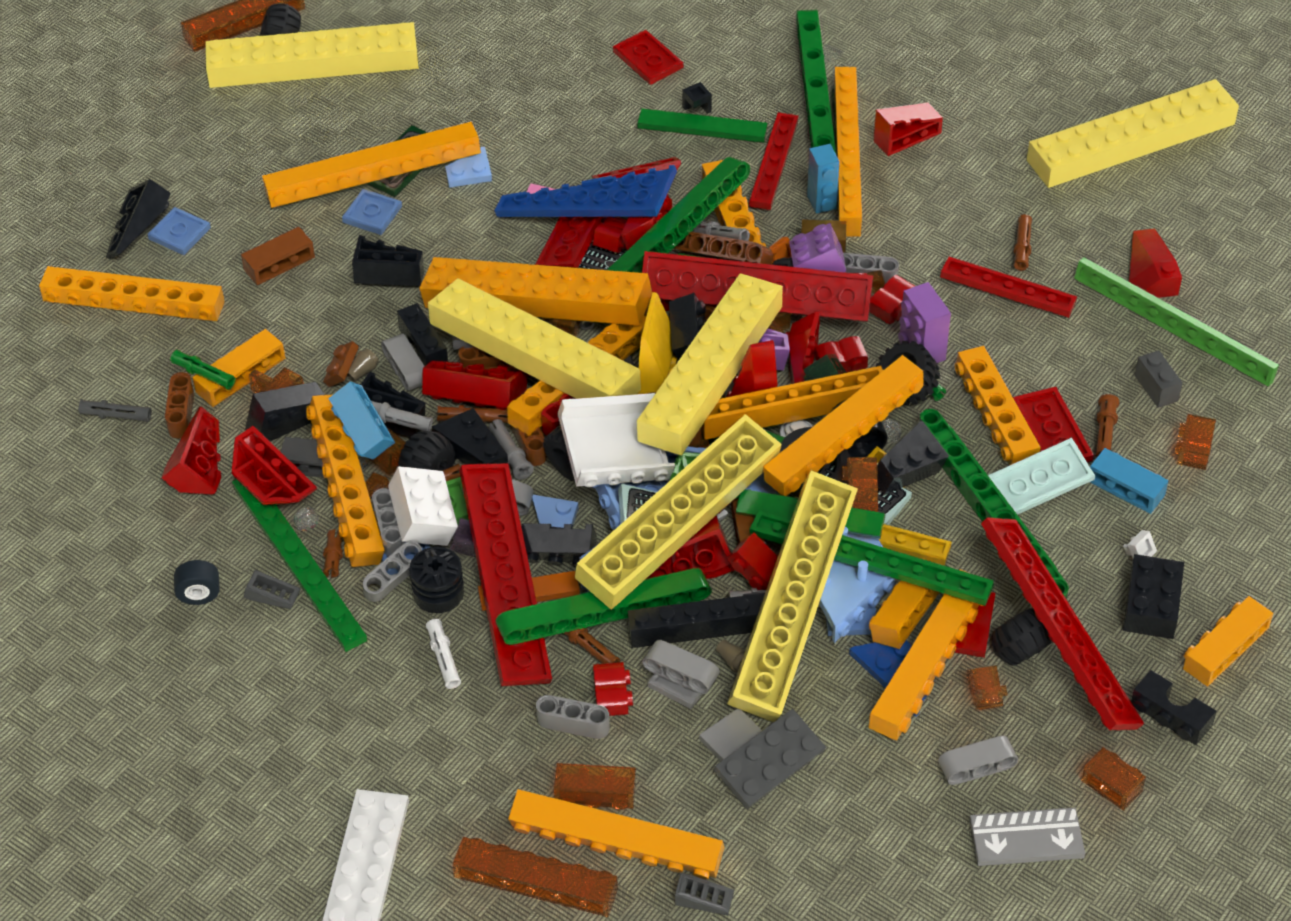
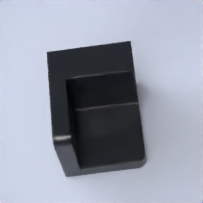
M701 82L682 89V107L684 110L701 106L707 114L712 112V94Z

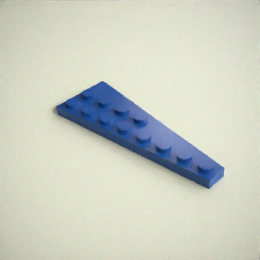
M669 165V169L656 171V168H651L648 171L649 173L638 175L635 172H629L621 178L607 176L581 182V185L569 187V184H563L560 189L549 190L548 187L541 188V190L533 194L524 191L502 195L494 211L497 217L658 216L677 170L675 165Z

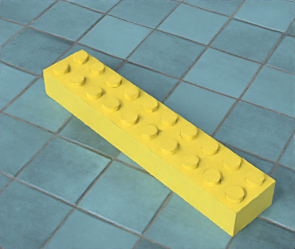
M414 22L206 41V71L210 88L419 69Z
M1214 79L1029 141L1027 162L1045 185L1050 188L1235 125L1239 105L1222 85Z
M739 274L637 419L638 442L682 456L741 369V363L749 346L759 342L782 308L781 285Z
M457 278L428 302L430 324L576 399L636 395L641 391L639 368Z
M745 414L577 563L575 579L612 610L763 473V466L780 453L782 444Z
M812 470L805 479L727 705L771 722H775L781 716L858 488Z

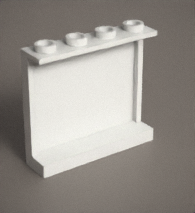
M655 393L562 400L558 417L576 487H593L602 484L617 485L627 482L641 483L652 480L664 481L670 478L675 463H668L665 450L638 442L637 419Z

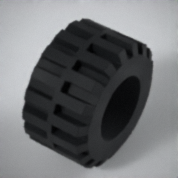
M907 340L902 341L900 345L897 342L893 344V348L890 349L888 347L885 350V355H880L879 360L881 362L877 363L876 367L881 366L883 370L902 355L923 370L922 389L907 398L903 405L908 406L910 402L913 405L918 404L919 400L923 402L927 399L926 396L928 394L932 395L934 393L932 389L934 387L937 388L939 384L936 379H940L939 366L923 345H918L915 341H911L909 344Z
M558 425L544 438V451L555 469L568 480L575 482L561 425Z

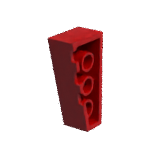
M431 361L423 367L422 394L430 395L433 399L448 398L457 403L466 401L472 402L476 406L491 405L496 406V409L506 410L513 400H516L527 390V373L519 369L518 371H509L508 366L498 365L497 368L485 369L484 364H473L463 367V363Z

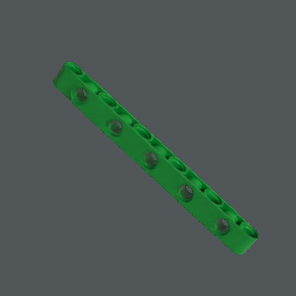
M797 10L796 24L811 148L831 144L836 154L818 10Z
M925 409L922 411L920 421L922 420L949 455L942 467L979 519L982 522L987 517L1017 520L1067 600L1069 590L1067 582L954 429L949 426L937 410Z

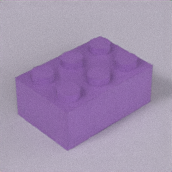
M831 223L818 225L813 231L807 234H798L789 241L793 267L846 272L842 247Z
M929 282L904 290L903 301L901 302L900 333H898L900 343L902 344V341L907 340L910 344L911 341H915L918 345L921 344L928 350L936 363L946 360L951 312Z

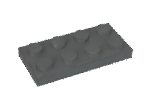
M791 709L718 763L713 770L743 806L749 809L822 754L827 747L796 711Z

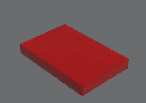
M647 30L613 46V52L649 85L684 68V62Z
M991 592L985 606H978V613L974 622L968 623L966 626L967 632L963 640H958L955 644L956 650L954 653L985 658L996 593Z

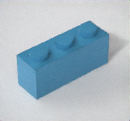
M831 144L809 148L807 197L816 214L837 209L839 159Z
M350 381L328 398L333 405L331 407L333 413L341 419L344 424L342 427L344 432L352 438L355 443L354 449L361 457L375 459L395 443L362 385Z
M1106 448L1090 466L1095 475V480L1090 483L1150 514L1165 497L1169 480Z

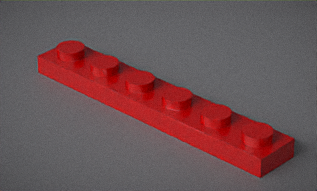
M777 113L749 200V207L771 210L799 122V115Z
M950 256L940 274L941 278L1068 318L1077 302V296Z

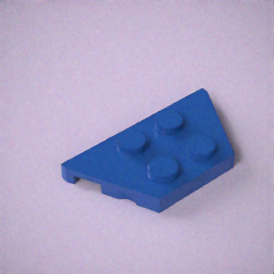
M906 640L902 647L897 649L875 642L851 647L849 655L886 688L912 645Z

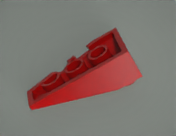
M1156 229L1133 231L1129 282L1157 298L1178 296L1182 274L1176 259Z
M815 311L792 323L790 332L785 333L788 336L790 348L787 359L791 384L809 381L815 359V347L819 344L820 312Z
M773 340L749 346L741 363V372L739 376H735L733 380L734 387L732 391H728L726 397L778 387L775 344Z
M202 406L196 411L168 460L161 477L168 485L182 493L214 494L221 480V471L218 470V462L221 460V457L217 453V444L220 442L219 420Z

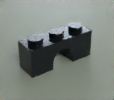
M416 303L398 310L399 330L406 336L410 344L414 342L418 357L423 365L426 366L431 361L448 362L447 347L432 324H430L419 304Z
M1150 670L1134 688L1131 703L1139 712L1149 715L1160 725L1177 733L1182 739L1197 745L1213 726L1217 711L1195 697L1185 706L1172 704L1168 699L1173 683Z

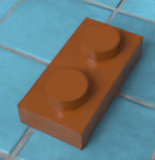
M353 341L345 345H339L334 350V357L326 369L327 373L323 380L327 386L331 387L345 381L359 348Z

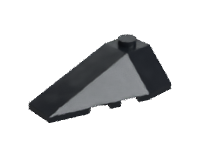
M150 179L129 189L119 212L123 216L116 222L115 228L118 231L111 238L106 258L111 259L120 255L168 208V199L171 195L169 191Z

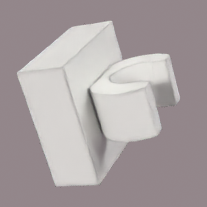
M1141 530L1136 536L1130 538L1131 541L1128 544L1123 545L1125 553L1132 556V558H1134V554L1152 557L1157 552L1150 531Z

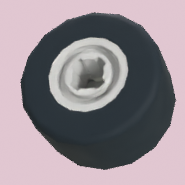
M192 560L182 563L176 568L174 572V592L181 602L201 605L213 601L218 596L220 591L219 573L212 563L203 560Z

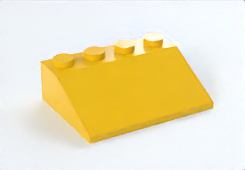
M652 292L641 336L639 356L641 391L637 394L657 392L677 364V357L672 351L670 320L658 294Z

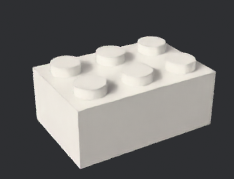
M398 467L388 488L402 542L413 541L422 544L447 546L458 525L443 471Z

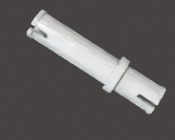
M432 619L426 623L431 639L430 647L435 651L445 687L453 689L461 684V679L459 678L449 648L450 640L445 636L442 621L440 619Z

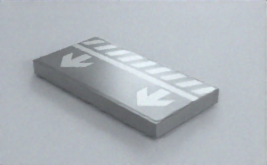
M1076 807L970 815L969 821L978 866L1080 859L1085 857Z

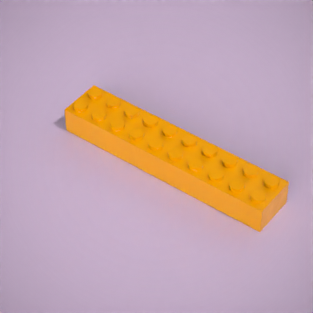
M433 257L419 288L425 308H428L429 301L458 278L535 317L638 326L642 322L652 296L648 273Z

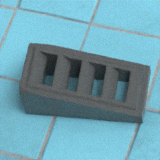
M255 570L245 588L244 598L291 609L301 588ZM276 590L281 591L279 596L274 595ZM286 593H291L288 600L284 599Z
M681 873L675 893V905L728 916L734 890L693 875ZM686 889H691L690 894L685 893ZM697 891L702 892L700 898L696 896ZM708 893L713 894L711 901L707 900ZM719 895L724 896L722 905L717 904Z

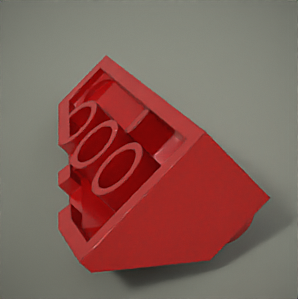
M715 516L646 579L693 568L701 569L706 579L716 578L734 571L731 563L726 559L731 554V550L718 517Z

